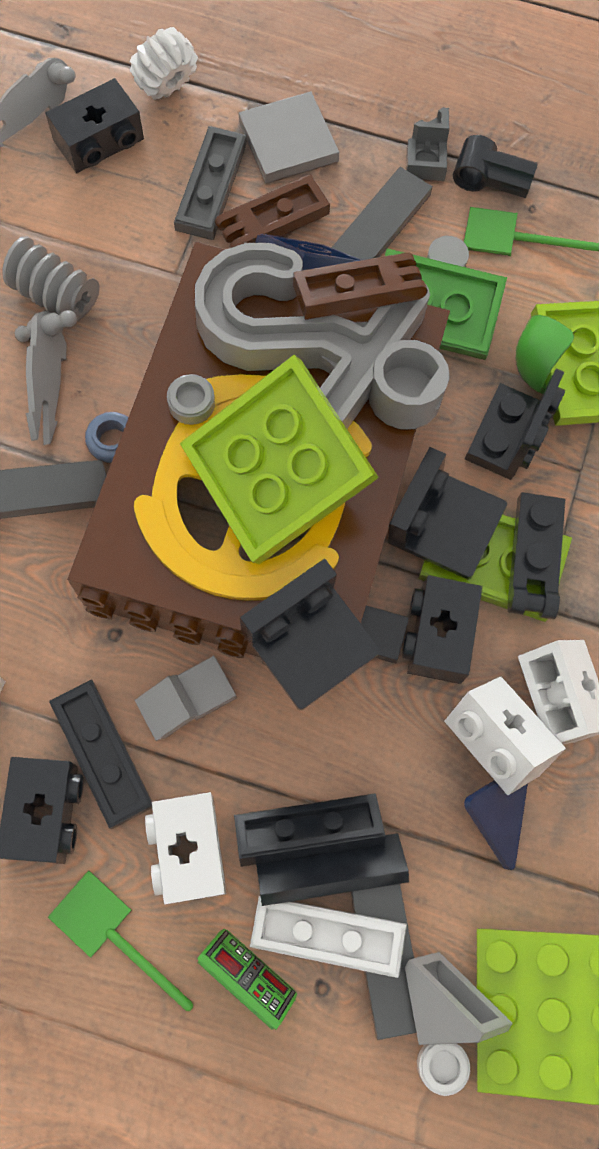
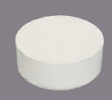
M458 1044L423 1045L417 1057V1071L420 1079L429 1090L438 1095L449 1096L456 1094L466 1085L470 1075V1062L466 1052Z

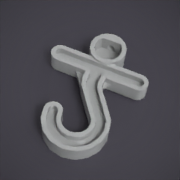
M244 243L223 250L204 266L195 284L196 326L206 348L224 363L246 371L274 370L292 355H296L302 360L307 369L319 368L327 371L330 375L320 389L347 429L368 399L374 414L385 424L398 429L419 428L428 424L437 415L450 379L448 364L443 355L431 345L418 340H410L424 319L430 297L428 287V293L422 299L379 307L368 322H353L336 315L305 320L304 316L252 318L244 315L235 307L244 298L253 295H264L279 301H289L296 297L293 287V272L302 271L303 265L300 255L293 250L272 243Z

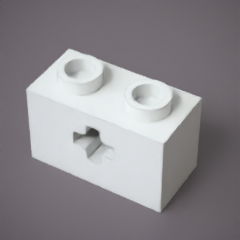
M557 640L518 656L537 716L562 744L575 743L599 735V681L584 640Z
M502 677L467 692L444 721L507 795L538 778L566 749Z
M212 793L152 802L153 814L145 815V826L148 844H157L159 864L151 865L152 885L155 896L163 894L165 905L227 894ZM180 836H186L189 842L198 845V850L189 855L190 863L183 864L182 858L172 853V849L180 845Z

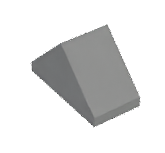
M440 952L410 959L407 962L405 972L419 1045L479 1043L509 1031L512 1022Z

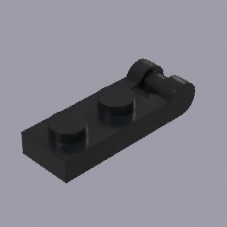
M521 492L517 498L507 606L508 613L523 615L525 611L538 612L541 618L555 619L557 617L560 604L558 590L566 500L564 498ZM527 584L541 586L540 594L528 593Z

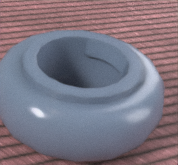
M105 412L96 416L89 423L85 432V444L89 452L96 459L106 463L112 462L118 444L104 445L100 442L101 436L106 431L112 429L123 432L129 418L128 416L118 412Z

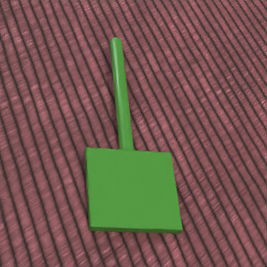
M470 207L464 239L468 250L511 256L513 240L599 251V243L515 232L518 213Z
M88 870L48 918L90 958L107 939L111 940L185 1011H191L193 1003L115 931L132 909Z

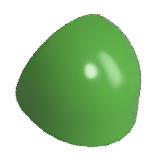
M543 315L532 316L526 324L516 346L515 360L520 376L533 390L541 394L546 388L545 381L549 373L571 346L574 335L569 328L555 319Z

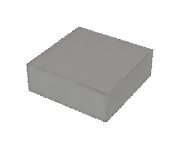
M215 656L177 675L199 715L195 718L196 721L237 699Z
M177 675L167 676L135 699L156 741L167 738L199 716Z

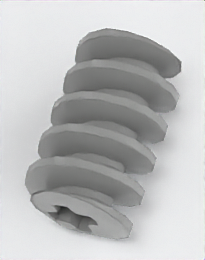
M28 236L20 237L7 252L2 268L5 284L14 290H18L22 296L28 299L31 298L33 303L44 307L46 311L50 313L55 312L60 315L65 310H71L76 314L77 321H79L95 304L99 296V282L94 278L87 280L85 272L80 269L74 271L72 264L67 261L61 262L60 257L55 253L48 254L45 247L40 244L34 245V241Z

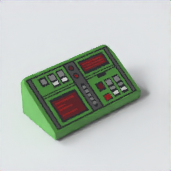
M226 929L221 930L197 958L199 960L197 963L271 1030H277L297 997L296 991Z

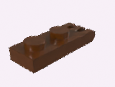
M309 174L220 214L215 219V224L220 231H223V237L227 243H231L230 248L244 243H256L257 235L260 234L283 236L327 216L330 212V203L312 175Z
M401 253L293 272V287L305 320L419 300L428 293L426 284L421 280L422 275L411 253Z

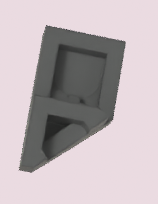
M443 107L438 110L437 117L429 122L420 120L414 123L412 138L408 139L406 170L420 179L445 181L447 172V139L450 129L449 108Z

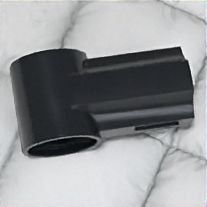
M472 135L466 138L453 171V180L456 185L466 191H480L487 186L519 197H527L538 166L537 162L497 151L498 148L495 142L486 136Z

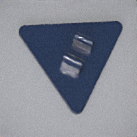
M493 780L466 797L464 806L503 868L513 870L516 866L528 784L507 795L497 782Z

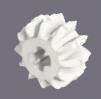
M170 27L166 30L158 29L152 37L147 36V40L142 45L137 46L138 52L130 59V72L134 76V81L141 90H144L148 96L156 100L163 96L165 98L169 97L173 91H180V87L185 82H189V76L197 68L198 56L194 52V47L189 40L174 27Z

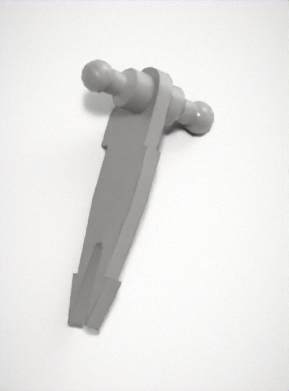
M48 58L44 62L38 63L35 70L29 76L27 74L22 75L0 98V121L2 120L3 126L0 129V147L4 146L3 141L32 123L47 107L51 110L64 101L67 84L74 82L76 74L63 60Z
M65 310L60 315L55 312L50 313L49 311L36 313L32 320H29L27 326H19L14 333L15 338L20 342L30 340V346L27 347L26 383L29 413H26L31 441L38 440L41 410L43 407V445L51 444L58 422L55 421V414L61 384V361L66 360L67 348L62 331L64 327H73L77 322V316L71 310Z

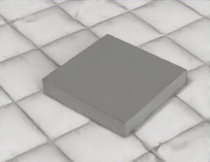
M311 91L239 112V124L246 135L247 142L265 183L339 161V150Z

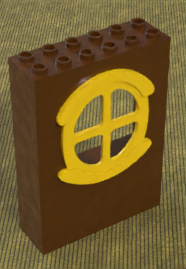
M195 241L67 580L78 595L77 598L81 600L84 606H87L85 610L94 616L112 619L113 614L130 619V625L144 631L156 632L157 627L174 632V638L188 644L200 645L201 640L218 645V651L232 657L244 658L245 653L259 657L241 632L240 617L324 558L337 574L334 585L335 591L361 623L416 429H398L385 424L374 414L368 399L347 430L379 478L314 524L306 535L293 547L276 557L263 561L261 564L245 561L239 556L241 544L230 525L221 548L212 551L200 546L190 535L182 521L178 508L177 486L184 477L202 479L180 443L273 370L246 371L224 363L206 348L196 326L195 284L204 266L225 249ZM253 295L244 298L235 306L241 313L252 318L303 316L297 296L289 301H279L264 295ZM427 304L422 324L410 340H418L429 344L439 351L450 310ZM379 307L336 314V316L353 322H368ZM319 368L308 369L319 388L330 375L327 371ZM189 374L205 378L212 385L215 396V408L211 416L207 420L193 425L184 424L176 420L170 413L167 402V391L171 383L175 379Z

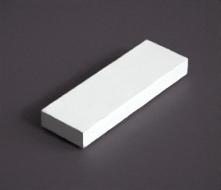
M259 896L250 947L398 978L407 924L294 901L262 906L261 897Z

